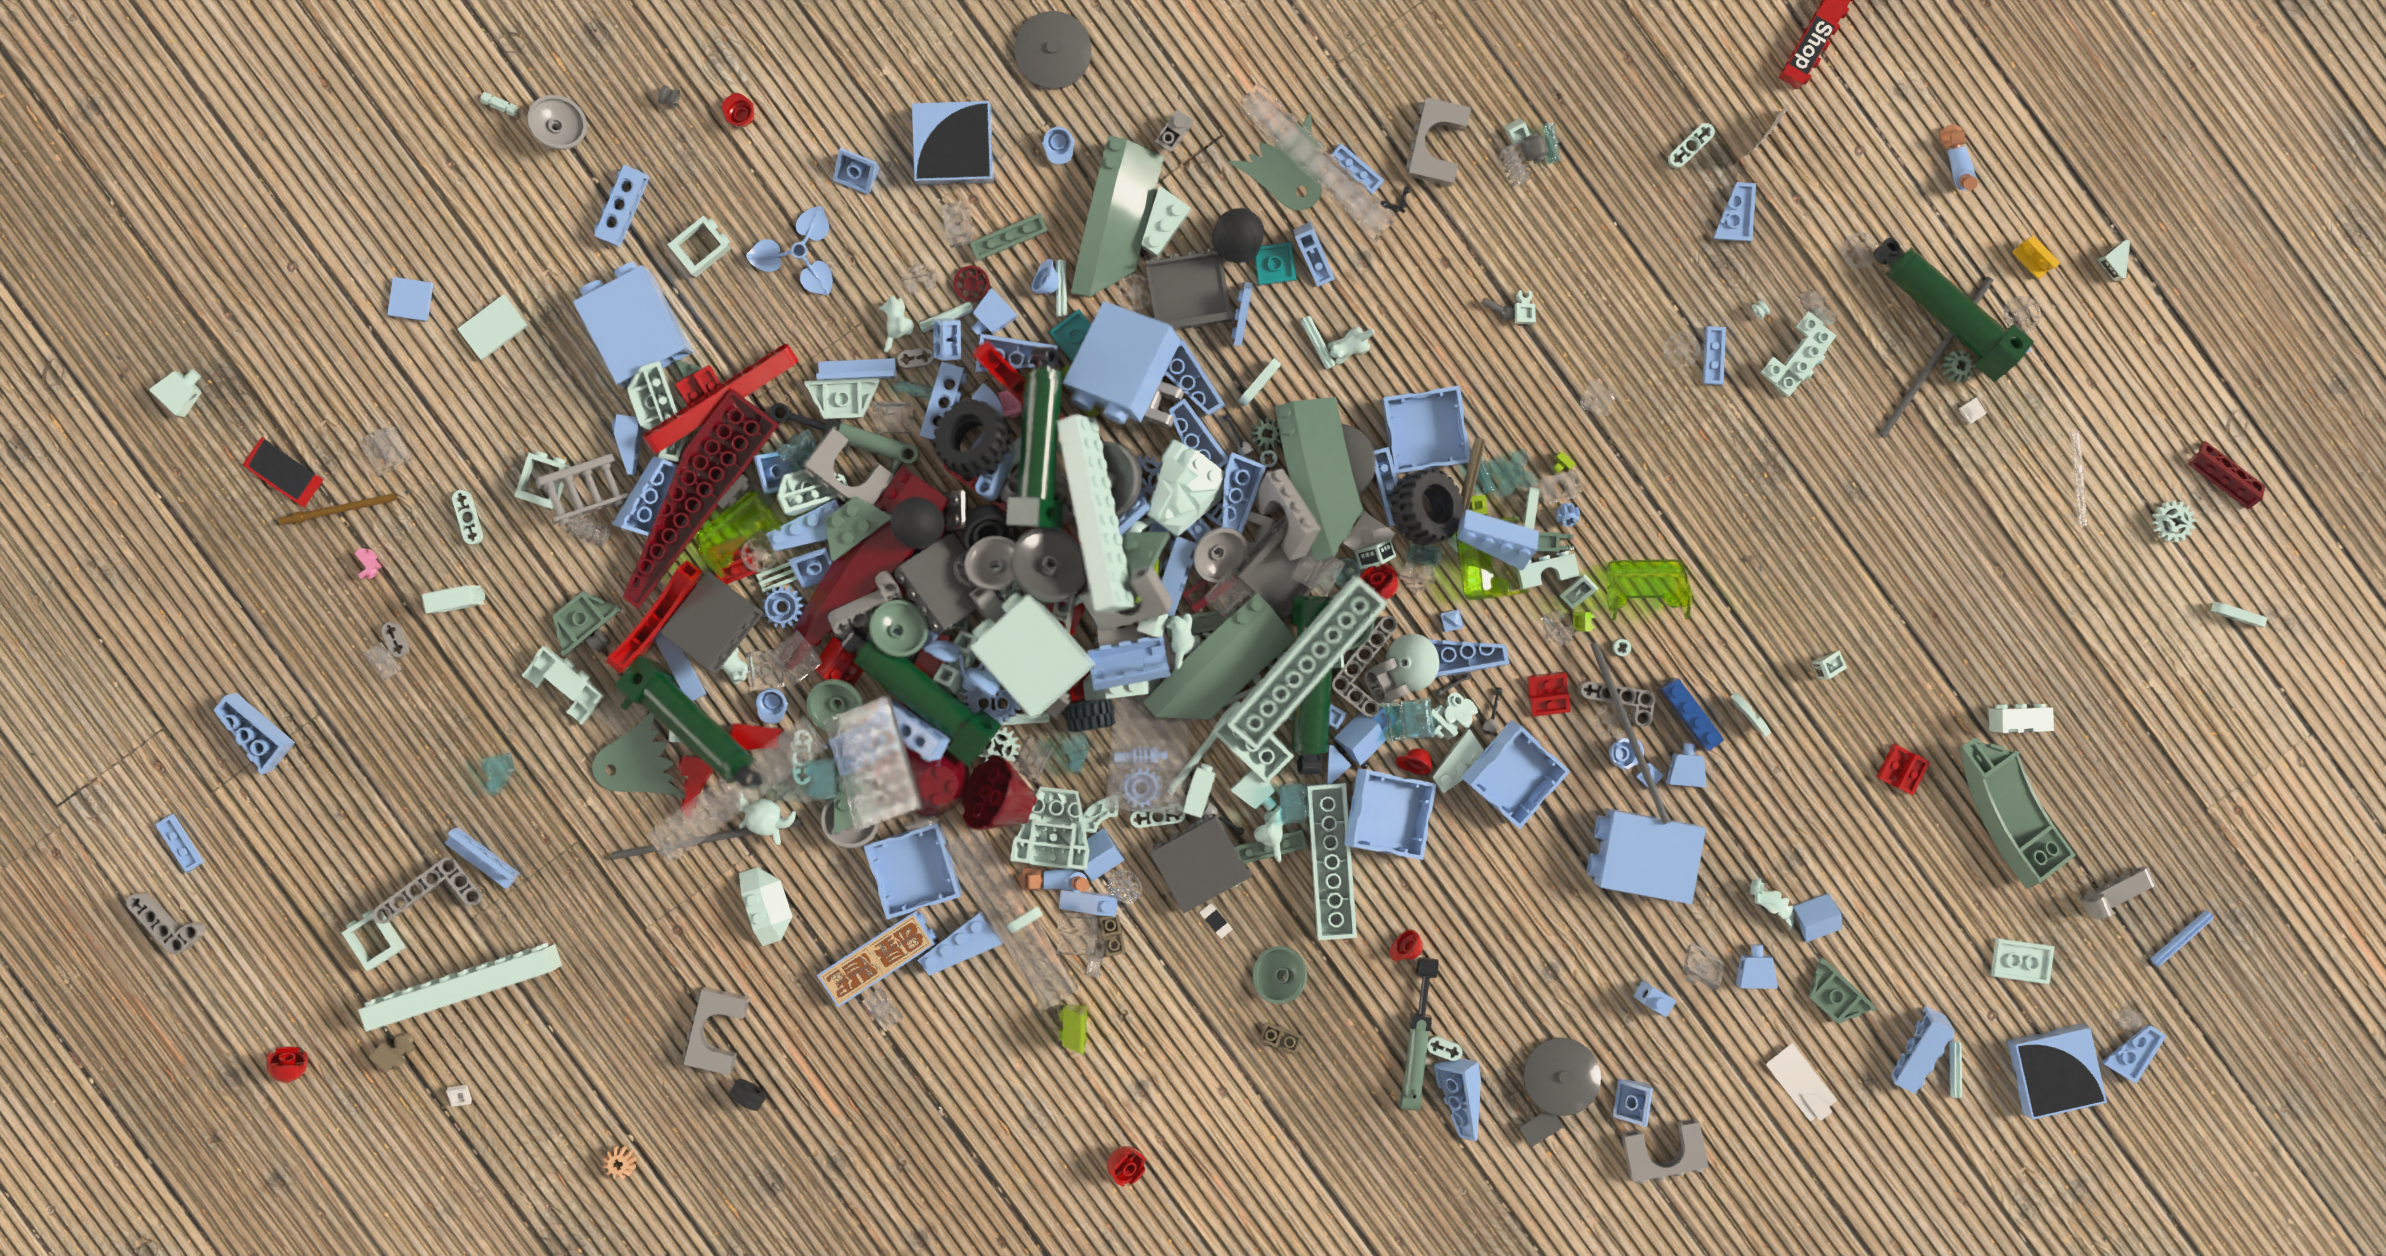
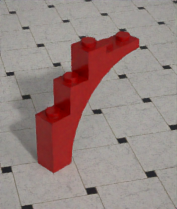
M987 340L978 345L973 355L1023 405L1025 379ZM1060 414L1059 420L1065 419V418Z
M688 560L680 565L649 612L618 648L607 657L605 663L621 674L639 655L643 656L652 648L665 623L672 618L677 608L683 604L688 594L694 589L702 571Z
M736 722L733 723V727L730 726L729 735L746 751L758 748H779L782 728ZM685 755L682 756L678 763V770L681 771L680 775L688 776V779L684 781L683 789L686 790V795L682 799L681 809L684 810L683 815L695 814L701 791L714 771L698 756Z

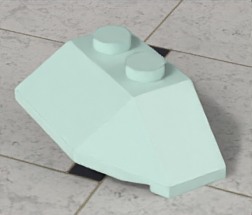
M660 361L641 366L627 390L640 426L650 430L677 413Z
M805 469L784 475L777 494L784 514L793 516L814 510L834 499L839 500L840 498L835 495L837 493L835 490L825 488L820 484L822 480L817 476L811 477L805 472ZM834 473L839 482L848 486L843 475Z
M1091 674L1083 681L1085 701L1153 693L1160 685L1159 678L1094 691Z
M759 867L739 873L741 895L752 929L762 946L782 940L793 916L781 880Z

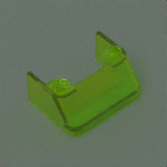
M752 490L744 495L731 509L728 508L696 536L700 557L720 578L724 576L722 568H727L732 563L733 552L760 530L763 532H771L774 529L778 532L781 530L778 518L756 490Z
M1519 516L1499 519L1511 522L1519 520ZM1458 531L1455 533L1463 593L1467 599L1479 600L1529 593V589L1510 591V584L1505 578H1494L1491 555L1457 539Z
M1676 559L1610 561L1607 565V603L1612 621H1616L1617 609L1626 605L1627 598H1664L1665 603L1670 607H1682L1685 619H1689L1693 593L1684 564Z

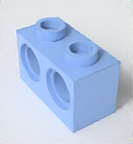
M952 318L933 319L934 358L943 361L961 359V323L959 320Z

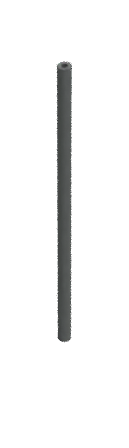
M1986 277L1973 296L1972 300L1976 304L1979 303L1994 281L1991 277ZM1950 331L1879 433L1880 436L1886 438L1955 338V335Z
M1598 642L1592 643L1590 646L1663 825L1670 822Z
M801 818L795 819L791 826L787 828L802 826ZM748 828L611 852V858L615 860L756 833Z

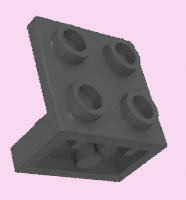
M742 474L717 504L721 508L728 510L748 529H752L775 500L771 496L764 494L763 490L756 483Z
M964 490L943 492V496L950 500L944 508L945 531H961V529H965V515L968 512V493Z

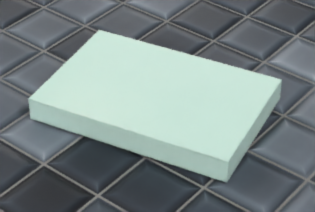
M503 294L460 326L458 330L480 360H484L527 328L528 324L507 296Z
M1996 938L1990 976L2049 984L2055 947Z

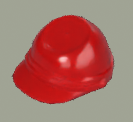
M741 93L729 95L722 103V111L726 122L736 127H747L750 125L755 114L753 102Z
M1421 748L1411 749L1404 756L1396 757L1395 760L1399 768L1416 775H1428L1432 769L1429 753Z
M1412 929L1401 933L1390 947L1389 955L1393 961H1400L1402 959L1412 960L1417 958L1423 950L1420 935Z

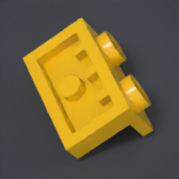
M2034 235L2024 239L2012 251V254L2037 279H2040L2047 271L2056 268L2060 264L2057 258Z

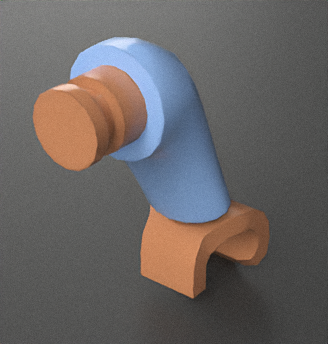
M1955 124L1948 125L1946 128L1941 129L1940 141L1944 148L1951 147L1947 152L1954 184L1962 191L1974 190L1978 185L1974 167L1966 146L1961 147V145L1966 144L1965 131L1962 130V127L1955 126Z
M1023 868L1022 874L1019 875V883L1022 890L1040 891L1042 885L1043 889H1061L1080 893L1089 887V881L1086 876L1074 869L1043 871V876H1041L1042 871L1039 868Z

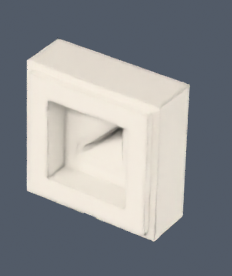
M1973 398L1958 408L1968 424L1987 414L1977 398Z
M467 1085L447 1088L446 1092L451 1107L471 1104L472 1098Z

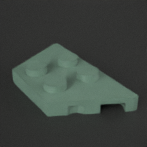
M855 496L825 518L832 561L837 560L889 522L891 514H887L878 509V507Z
M1166 532L1127 533L1122 543V549L1126 556V568L1130 575V581L1135 569L1149 565L1154 566L1170 534ZM1130 582L1131 591L1134 594L1135 601L1138 594Z
M585 591L578 594L553 615L554 624L557 627V638L560 640L562 649L561 655L563 657L568 655L595 633L597 629H600L622 611L621 607Z
M834 762V835H837L849 827L852 828L862 821L873 818V778L858 771L841 776L837 763Z
M1820 957L1808 997L1837 1024H1840L1849 1018L1861 1016L1862 1013L1877 1009L1824 958Z

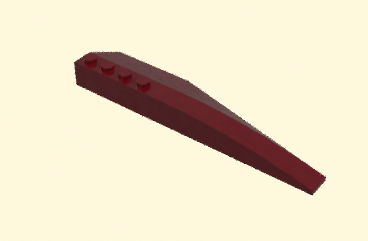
M733 389L729 391L684 450L682 459L676 469L668 492L622 597L637 609L641 607L718 508V501L753 462L754 456L759 454L781 425Z
M901 466L874 506L887 514H891L895 506L906 498L920 497L935 504L942 512L950 500L911 471ZM890 521L833 561L803 610L778 659L790 670L809 654V650L813 646H818L822 642L821 639L827 633L833 632L828 621V615L831 611L864 597L871 592H875L878 589L875 582L876 576L883 571L891 573L905 563L915 550L903 545L894 537Z

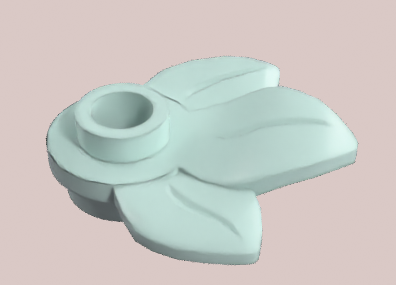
M1454 692L1448 695L1446 699L1447 707L1444 711L1448 724H1451L1457 720L1463 727L1469 728L1472 723V715L1478 713L1476 705L1471 700L1464 699L1459 693Z

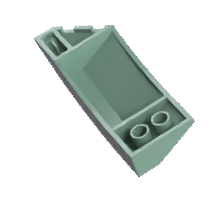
M1108 135L1071 289L1072 294L1090 298L1100 290L1108 288L1119 282L1123 277L1136 272L1164 156L1127 139Z
M1336 397L1300 400L1276 406V415L1290 481L1321 528L1310 547L1314 560L1318 562L1335 557L1338 547L1347 538L1353 529L1354 522L1364 511L1348 457Z
M1257 593L1202 642L1182 662L1181 667L1175 669L1170 674V677H1167L1143 704L1156 718L1210 720L1257 674L1288 648L1296 638L1271 606Z
M1976 738L1971 739L1960 747L1968 787L1979 815L1994 844L2025 889L2041 883L2076 856L2039 802L2019 756L2021 752L2015 750L2011 752L2005 750L2002 746L1992 743L1986 744Z

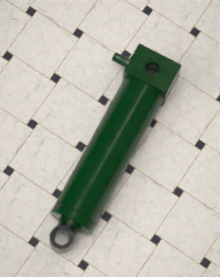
M1887 238L1874 250L1873 255L1877 262L1883 265L1889 264L1890 269L1885 275L1892 279L1897 286L1980 358L1974 365L1994 383L2018 364L2034 341L2015 324H2012L2007 330L1912 247L1905 253L1901 252L1900 244L1893 238Z
M1035 347L1031 354V360L1036 367L1025 371L1017 497H1008L1007 525L1040 528L1062 527L1063 501L1054 500L1059 434L1056 421H1059L1062 372L1054 371L1053 366L1058 363L1059 359L1058 351L1054 347Z
M1292 596L1291 623L1297 625V639L1334 598L1329 596ZM1332 667L1293 710L1292 751L1301 753L1297 759L1299 774H1319L1321 771V758L1318 754L1328 752Z
M851 626L841 640V645L851 653L857 652L854 663L927 723L948 737L952 743L947 750L969 766L985 749L1002 725L982 709L976 714L973 713L906 657H894L882 652L872 639H867L868 636L862 628Z
M639 655L615 684L627 696L620 707L627 710L633 702L644 705L727 784L737 781L741 787L751 790L758 789L762 784L763 778L760 772L750 768L753 763V756L673 683L675 678L657 661ZM751 775V781L748 783L747 779Z

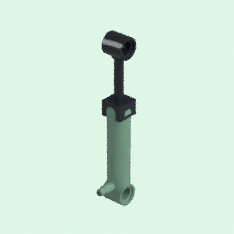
M776 403L770 409L771 418L779 423L784 424L790 420L824 431L823 437L829 429L834 428L849 440L846 443L847 445L894 459L890 472L894 476L901 462L912 465L918 462L920 458L919 450L907 443L828 418L827 424L792 413L790 407L783 403ZM784 408L785 416L778 418L777 411ZM911 449L914 451V457L907 460L905 452Z
M1419 957L1417 961L1416 975L1422 977L1418 1013L1411 1012L1410 1035L1403 1090L1400 1097V1109L1420 1111L1428 1037L1432 1023L1431 1015L1426 1014L1430 978H1437L1438 959Z

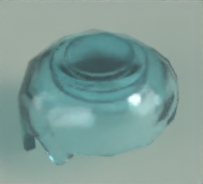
M1343 558L1338 560L1333 566L1331 574L1335 584L1344 588L1354 575L1360 578L1361 571L1355 560Z

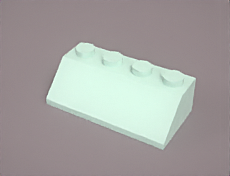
M1237 699L1223 713L1212 732L1268 783L1294 755L1291 749L1274 733L1256 750L1228 727L1226 719L1241 704Z

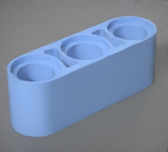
M1010 449L1008 454L1004 455V461L1002 463L999 462L994 471H988L989 474L984 476L980 474L976 483L977 493L988 501L995 500L1000 494L1014 459V454Z

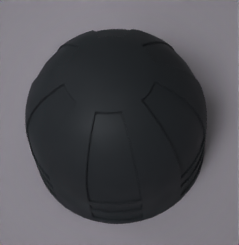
M1235 208L1228 210L1220 216L1211 237L1212 245L1222 258L1230 262H1248L1255 258L1260 250L1264 238V226L1261 219L1249 209Z
M920 497L906 498L895 506L891 513L892 533L899 542L913 549L928 548L936 543L942 535L944 528L943 515L940 509L927 499Z
M978 506L971 509L965 515L966 527L961 529V536L968 551L976 542L990 536H1002L1013 541L1014 531L1012 525H1007L1006 514L995 506Z

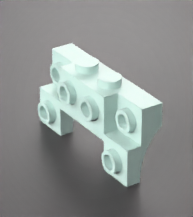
M1809 311L1806 312L1803 319L1795 327L1806 337L1803 338L1786 362L1782 364L1772 357L1760 372L1785 397H1789L1804 379L1807 381L1814 373L1812 369L1815 365H1820L1825 359L1824 354L1836 337L1833 332L1823 325L1821 320Z
M543 646L522 676L533 683L536 688H539L544 680L547 679L572 701H575L566 713L573 716L581 725L584 724L605 694L592 684L593 682L589 680L590 676L587 673L574 668L575 664L571 660L560 658L547 646Z

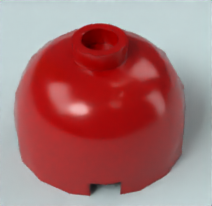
M1383 563L1375 568L1374 566L1368 567L1360 576V579L1384 600L1390 599L1397 591L1398 578L1394 568L1388 564Z
M290 1046L279 1047L272 1054L269 1052L266 1057L268 1074L274 1080L282 1083H290L299 1079L307 1068V1052H298L299 1048Z
M1121 1146L1113 1151L1108 1158V1173L1117 1185L1133 1184L1145 1172L1144 1161L1146 1162V1159L1136 1148Z

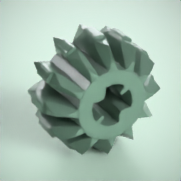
M1963 350L1952 351L1949 353V356L1944 357L1946 363L1942 364L1941 367L1946 368V371L1942 373L1943 375L1949 374L1947 380L1954 379L1955 383H1959L1961 380L1963 382L1967 381L1968 377L1974 375L1971 370L1976 369V366L1972 365L1971 362H1974L1975 359H1969V352L1963 354Z
M1266 418V424L1261 419L1258 420L1261 427L1254 424L1253 428L1258 432H1251V436H1257L1252 442L1260 441L1257 447L1259 449L1265 444V451L1269 449V444L1273 449L1276 448L1274 441L1278 444L1282 442L1277 438L1281 437L1280 432H1277L1279 426L1274 427L1277 421L1273 420L1272 424H1269V418ZM1266 429L1267 432H1272L1270 439L1262 436L1264 434L1263 430Z

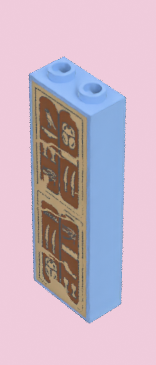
M913 911L817 975L837 1007H840L936 944L937 936L932 928L928 929L925 924L927 921L921 912Z

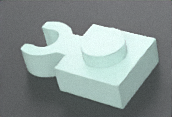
M1522 290L1517 292L1516 298L1520 303L1514 305L1515 324L1533 325L1536 323L1535 304H1530L1533 296L1532 291L1527 292V298L1522 296Z

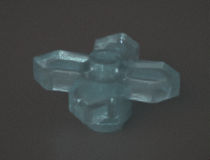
M805 430L799 435L792 436L788 444H784L776 451L784 462L790 461L789 467L794 473L806 469L802 465L818 444L814 445L816 439L809 430Z
M1525 449L1513 452L1510 463L1501 458L1488 463L1493 474L1503 476L1497 487L1501 497L1513 494L1516 483L1525 488L1538 484L1535 474L1524 470V466L1529 459ZM1510 470L1515 471L1516 474L1514 477L1511 476Z

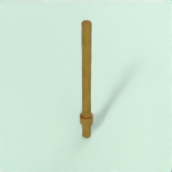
M393 493L308 512H294L293 515L280 517L279 523L281 525L294 522L296 524L303 523L312 518L396 501V497Z

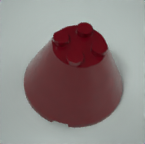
M948 743L941 759L927 761L921 757L920 753L910 748H907L897 760L893 776L894 790L899 800L909 810L920 815L935 816L952 810L962 801L970 777L969 767L947 750L951 745L950 743Z
M999 755L987 757L989 760L984 764L980 763L972 772L962 797V805L965 806V814H962L965 824L977 831L1021 823L1026 824L1032 808L1037 802V797L1006 758Z

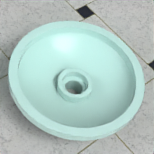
M1406 634L1397 638L1389 647L1386 660L1394 657L1398 665L1389 671L1397 687L1407 684L1409 691H1420L1433 682L1439 668V657L1435 646L1429 639L1419 634ZM1405 660L1408 661L1407 666L1404 664Z

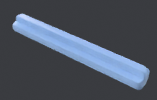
M2205 910L2151 958L2152 963L2160 967L2210 923L2214 916L2209 911Z

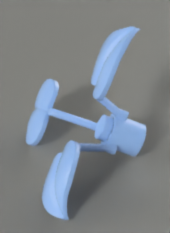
M822 206L810 208L800 215L796 223V230L799 234L805 235V238L801 243H795L791 250L779 254V245L773 240L765 239L759 241L747 253L748 261L756 268L766 272H773L781 267L780 257L792 254L796 259H803L808 267L800 275L801 284L807 291L828 295L831 291L833 281L828 265L822 261H816L811 266L806 258L807 248L805 243L808 238L813 241H819L825 238L829 231L828 219Z
M935 641L924 650V652H929L934 657L946 662L959 659L960 676L964 677L962 688L967 691H975L978 686L994 697L1002 685L991 671H981L984 665L982 661L978 669L968 668L965 671L962 655L959 654L960 647L950 641Z

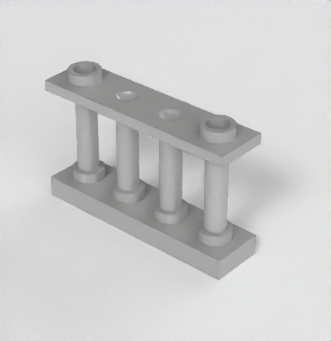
M612 454L537 478L535 482L537 488L547 490L556 511L557 517L553 518V525L559 524V526L570 523V519L612 505L615 507L624 505L629 494L620 495L610 471L611 465L615 461ZM600 470V472H603L613 498L605 501L601 500L592 478L593 471ZM581 476L585 479L595 504L583 507L573 483L575 477ZM563 482V484H566L576 508L575 511L565 514L554 488L556 483Z

